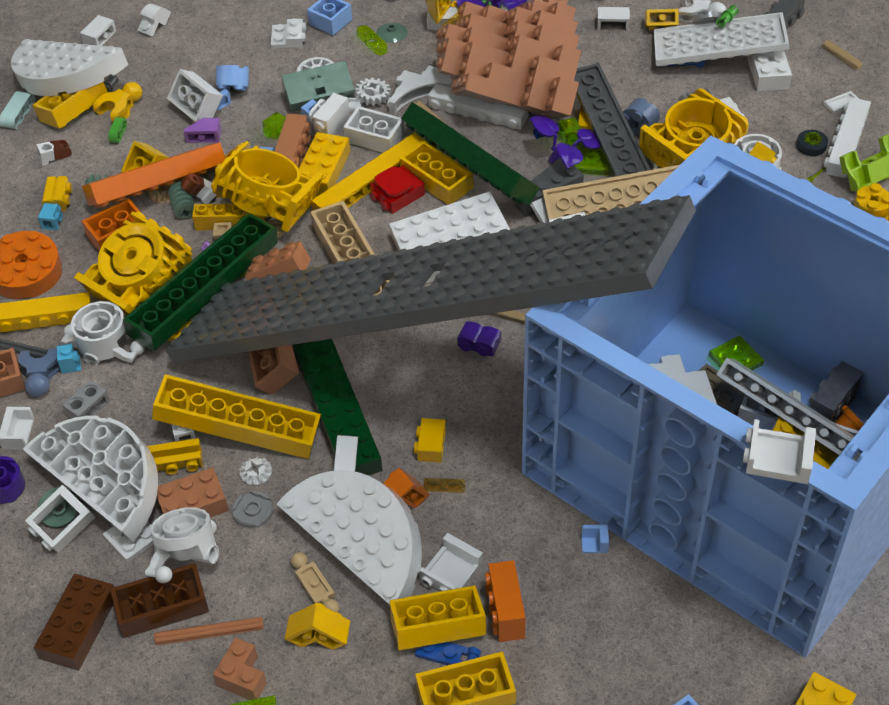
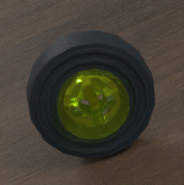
M805 130L798 135L796 145L801 153L809 156H818L826 151L828 138L818 130Z

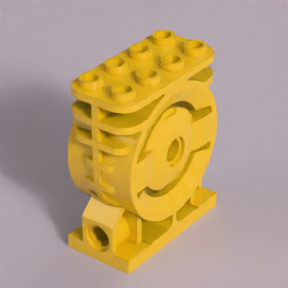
M698 88L694 94H690L687 99L677 102L668 110L664 123H654L650 127L647 125L640 128L639 146L643 155L660 168L681 165L710 136L725 143L734 144L737 139L747 135L749 124L746 117L709 94L706 90Z
M245 141L240 144L237 150L234 149L232 154L226 157L222 164L217 165L215 169L216 178L211 184L212 193L218 194L223 189V198H229L237 207L248 213L273 217L282 221L281 230L288 232L312 206L311 200L318 194L324 173L317 171L311 176L300 172L296 164L284 155L271 150L261 149L257 145L250 148L251 143Z
M132 211L130 213V216L134 219L132 223L125 220L123 222L125 226L114 231L105 240L99 251L98 263L92 264L84 275L78 272L74 276L94 297L101 301L118 305L123 311L124 316L130 314L177 274L179 264L184 266L186 263L182 258L184 254L188 257H191L193 254L191 252L192 248L183 242V237L177 233L171 234L172 232L165 226L159 227V224L151 218L147 220L145 215L139 211Z

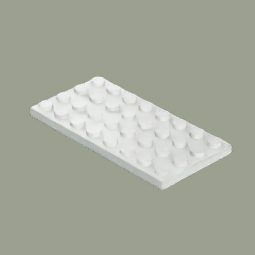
M783 12L734 18L723 28L718 27L721 23L716 25V21L654 29L656 66L788 50L789 40Z

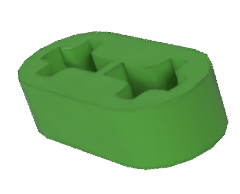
M115 118L109 130L108 138L110 143L119 144L127 127L126 118Z

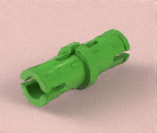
M731 5L721 13V16L716 20V25L721 23L718 26L719 28H723L734 19V16L739 12L738 7L734 10L736 5Z

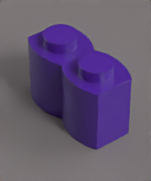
M467 321L457 337L458 347L464 351H476L482 356L488 355L492 357L501 342V331L494 327L482 326L478 323Z

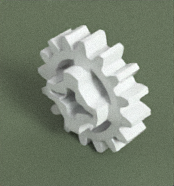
M373 77L370 80L365 78V82L360 80V84H356L355 88L356 99H360V103L366 102V105L372 104V106H375V104H378L380 106L381 102L386 103V100H389L391 96L390 85L386 84V81L381 82L380 78L374 80Z

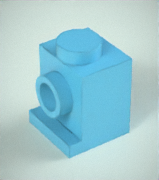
M44 203L38 216L41 229L59 230L58 222L62 221L63 214L60 212L61 207L58 204Z
M73 345L57 346V361L62 374L81 371V357L78 351H74Z

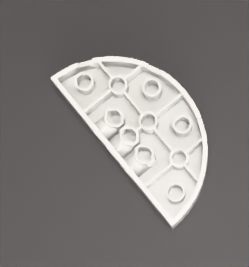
M25 39L21 42L11 60L12 70L22 89H26L28 93L39 96L59 95L58 92L66 91L69 94L87 89L105 81L104 77L110 74L114 76L128 65L123 50L120 47Z
M98 416L75 417L54 425L55 428L47 433H40L23 448L29 456L130 540L134 541L146 525L156 501L158 472L150 450L130 428L112 418L106 419L99 418Z
M329 471L300 482L277 503L282 510L388 604L389 600L410 597L416 586L414 583L417 573H420L419 570L421 568V537L410 508L391 488L359 472Z

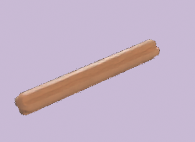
M254 617L154 633V641L156 645L250 632L262 630L264 623L262 617Z

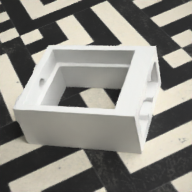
M61 485L25 521L30 525L28 530L36 538L40 535L44 539L41 543L49 551L54 549L59 553L96 517L66 487ZM65 499L80 515L52 540L38 524Z

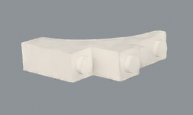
M430 65L421 75L404 70L397 77V88L393 96L388 100L389 113L396 114L409 102L428 96L435 83L451 87V76L437 72V67Z
M680 354L662 356L659 363L648 364L717 404L706 371L686 373Z

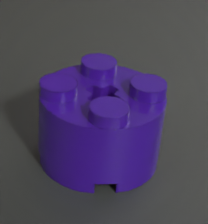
M0 456V504L12 503L23 493L25 479L19 465L13 458Z

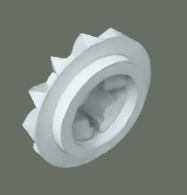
M258 456L254 459L248 458V461L242 462V466L239 468L240 478L249 485L262 484L271 476V464L265 458L260 459ZM253 465L258 469V475L255 471H252Z

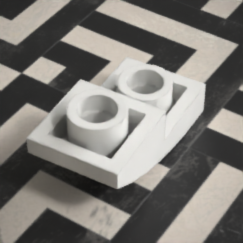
M337 436L334 471L355 472L358 437Z

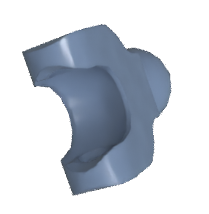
M49 348L47 354L41 358H32L30 350L20 352L19 365L22 367L23 375L27 378L25 390L29 395L41 397L48 392L51 378L60 371L57 361V348Z

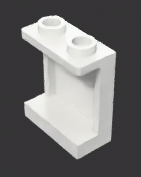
M754 419L753 428L748 427L745 442L750 443L749 448L745 447L743 463H747L746 474L808 484L813 466L816 429L806 427L804 436L760 429V420Z
M447 533L443 538L442 548L425 569L423 567L420 568L419 580L425 587H433L438 592L463 588L483 564V552Z

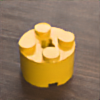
M878 183L864 186L857 191L853 206L875 217L884 218L889 214V192Z

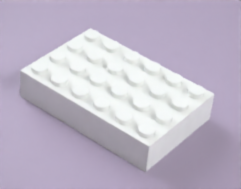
M490 191L389 224L391 236L398 251L404 248L407 250L413 249L419 245L423 247L429 246L435 242L444 243L451 239L460 240L467 236H480L486 232L491 234L503 229L510 230ZM435 271L426 283L434 281L435 276L440 271Z

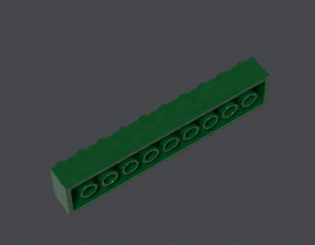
M411 102L401 119L406 122V127L412 131L416 129V134L422 138L426 136V141L435 145L436 148L444 153L447 151L446 155L456 160L465 168L467 167L469 171L478 175L479 178L491 184L492 187L501 191L508 198H512L521 205L523 202L529 206L540 189L539 186L415 103Z
M247 213L123 319L126 335L152 351L157 350L198 314L202 307L211 301L212 296L222 291L221 287L226 283L232 284L248 270L254 257L265 255L278 243L276 227L251 213Z
M326 339L292 345L295 358L316 412L321 414L320 422L334 458L337 436L358 437L355 472L368 476L382 472L381 456L333 340Z

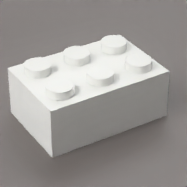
M772 51L765 54L756 53L748 56L747 61L757 91L790 89L792 73L784 51Z
M179 69L167 99L197 122L202 118L214 117L223 95L195 72Z
M360 106L355 109L343 127L344 137H349L350 144L382 153L398 144L405 134L404 121L400 117Z

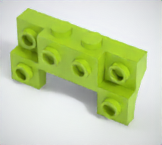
M889 133L878 138L880 152L862 161L859 160L857 151H851L839 157L842 173L848 174L851 191H858L864 186H870L881 180L889 179Z

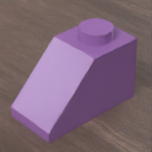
M202 118L184 129L186 143H219L221 124L219 118Z

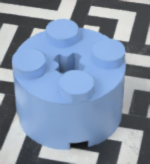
M216 65L217 89L230 90V87H234L237 91H246V88L249 86V67L239 68L237 65Z

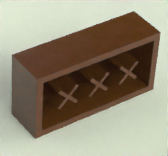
M196 563L171 570L172 578L167 583H160L155 577H147L110 588L118 625L124 638L209 612Z
M74 573L33 647L38 658L79 671L114 605L110 589L114 585Z

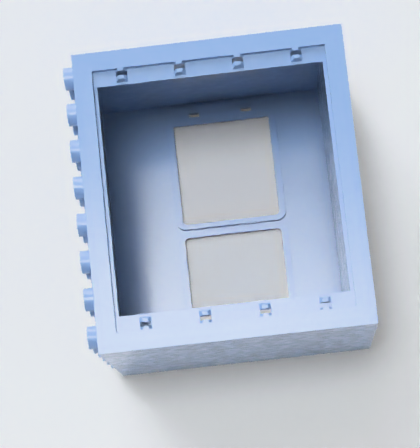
M710 136L640 203L641 205L656 199L661 201L677 195L681 197L690 195L696 209L653 289L533 307L525 314L522 474L600 525H608V530L806 658L889 547V221L882 217H875L853 206L844 198H837L814 187L808 180L798 179L778 169L773 163L762 161L740 150L735 144L725 143ZM680 354L685 372L687 373L699 371L706 363L719 371L726 358L735 359L788 394L793 392V390H797V392L801 393V402L809 407L811 404L809 403V398L814 391L818 392L823 379L827 380L829 378L831 369L834 366L837 367L843 361L863 371L857 396L850 404L849 409L864 425L829 469L813 461L808 484L746 474L747 463H743L745 447L749 448L750 443H746L745 440L747 428H753V425L648 364L659 363L662 356ZM858 452L861 453L858 461L853 460Z

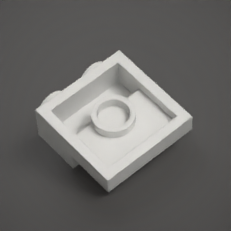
M293 18L287 19V24L272 25L271 48L303 47V42H306V22H303V19Z

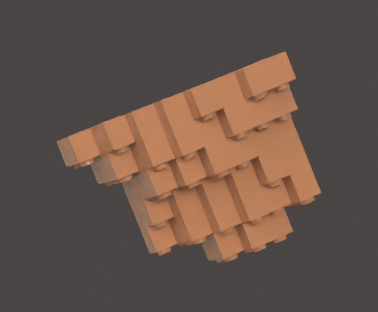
M530 0L508 11L491 5L483 7L466 1L458 8V21L456 20L454 25L448 23L440 27L436 32L437 72L451 76V94L457 96L463 94L489 103L498 102L551 119L571 116L579 82L574 81L581 55V50L577 49L580 36L575 35L578 22L573 20L576 8L567 5L568 0Z

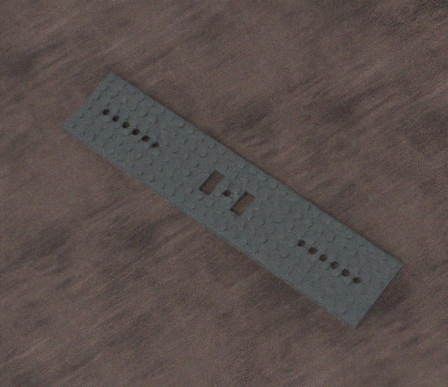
M677 195L670 199L661 201L656 199L641 205L636 203L625 208L615 207L609 211H595L584 216L575 215L568 219L558 218L548 223L539 222L527 227L522 225L516 229H503L491 234L486 232L480 236H467L460 240L451 239L444 243L435 242L424 247L419 245L413 249L407 250L404 248L393 253L385 252L382 255H370L362 259L354 258L351 261H339L331 265L327 263L320 267L311 266L305 270L296 269L289 273L281 272L274 276L267 275L263 278L255 277L248 281L240 280L232 284L226 283L220 288L222 291L212 296L211 301L202 307L201 312L197 316L192 318L188 327H185L179 337L170 343L171 345L166 352L173 363L653 289L696 209L690 195L682 197ZM435 271H440L435 276L431 285L423 287ZM385 280H390L385 284V288L380 294L374 295Z

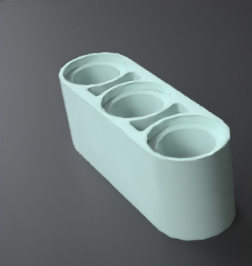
M16 91L0 115V126L18 129L17 126L22 123L25 114H28L30 111V106L32 103H35L34 94Z

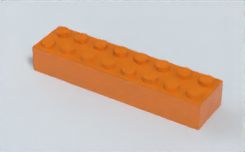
M220 142L209 144L82 185L89 206L94 205L95 208L109 205L110 200L111 202H118L126 199V195L128 197L140 195L142 190L144 192L158 189V185L166 186L175 183L174 179L176 181L184 180L189 173L200 175L209 170H215L218 164L224 162L225 155Z

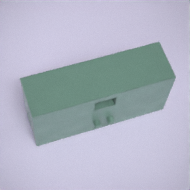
M346 61L282 75V87L290 112L301 110V107L312 99L316 102L320 99L327 101L333 93L354 98V87Z

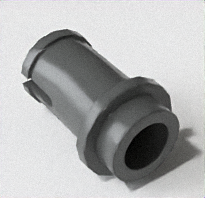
M110 74L107 80L104 81L107 92H112L114 85L119 81L116 75L112 76Z

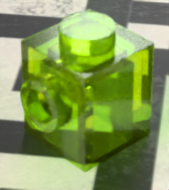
M275 112L263 120L264 135L274 140L278 139L286 117L279 112Z
M575 117L559 121L558 134L563 143L571 146L577 139H580L577 136V132L581 127Z

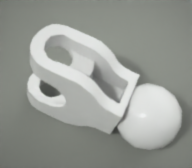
M682 0V7L678 9L679 22L692 24V18L699 13H704V15L708 14L709 11L722 13L727 9L720 2H713L711 4V0H690L692 3Z

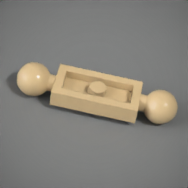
M295 553L291 558V564L294 568L298 569L295 571V575L313 603H321L326 608L338 613L339 604L336 600L332 599L335 597V592L314 561L308 564V558L304 553Z

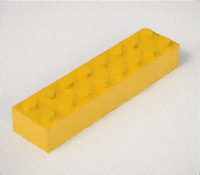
M167 374L163 377L153 403L152 411L153 420L306 459L310 457L321 416L319 413Z

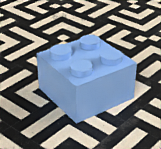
M318 0L307 9L309 25L330 35H335L352 20L351 4L343 0Z

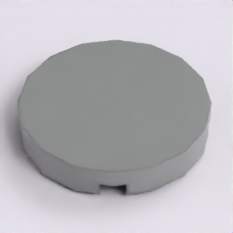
M709 11L706 15L699 13L692 18V24L716 21L721 16V12Z
M250 491L249 494L240 495L232 506L233 518L239 525L246 528H256L266 524L274 511L270 497L259 491Z

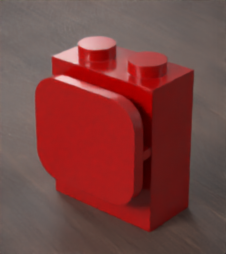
M403 165L401 167H390L379 173L374 178L375 182L370 184L372 200L378 201L385 211L388 210L391 214L425 195V184Z

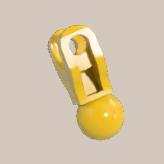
M128 82L123 86L122 90L117 89L115 92L102 94L94 102L93 110L99 115L112 110L110 113L112 122H114L116 117L127 119L130 116V109L134 106L133 102L139 101L142 97V88L136 82Z

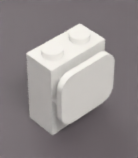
M333 93L327 101L320 99L315 104L308 116L311 125L310 134L315 137L317 132L339 136L350 118L348 97Z

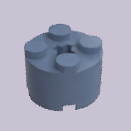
M645 98L635 99L623 111L633 134L637 137H640V128L647 125L650 127L652 124L658 123L660 119L658 108L653 103L649 104L646 102L647 99Z

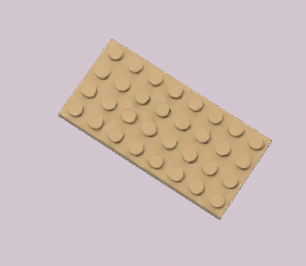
M680 165L542 190L548 220L581 212L589 215L595 211L604 212L615 207L625 208L636 203L640 204Z

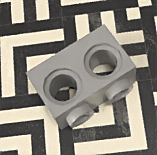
M90 380L72 397L68 398L62 404L65 415L70 419L81 416H95L110 402V399L105 389Z

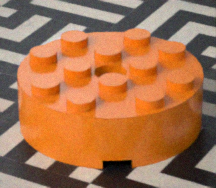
M19 231L6 234L0 239L1 296L20 300V298H34L47 292L58 282L62 275V261L55 243L47 235L37 231Z

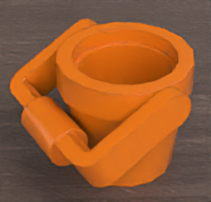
M847 405L842 407L839 419L835 422L857 431L864 425Z

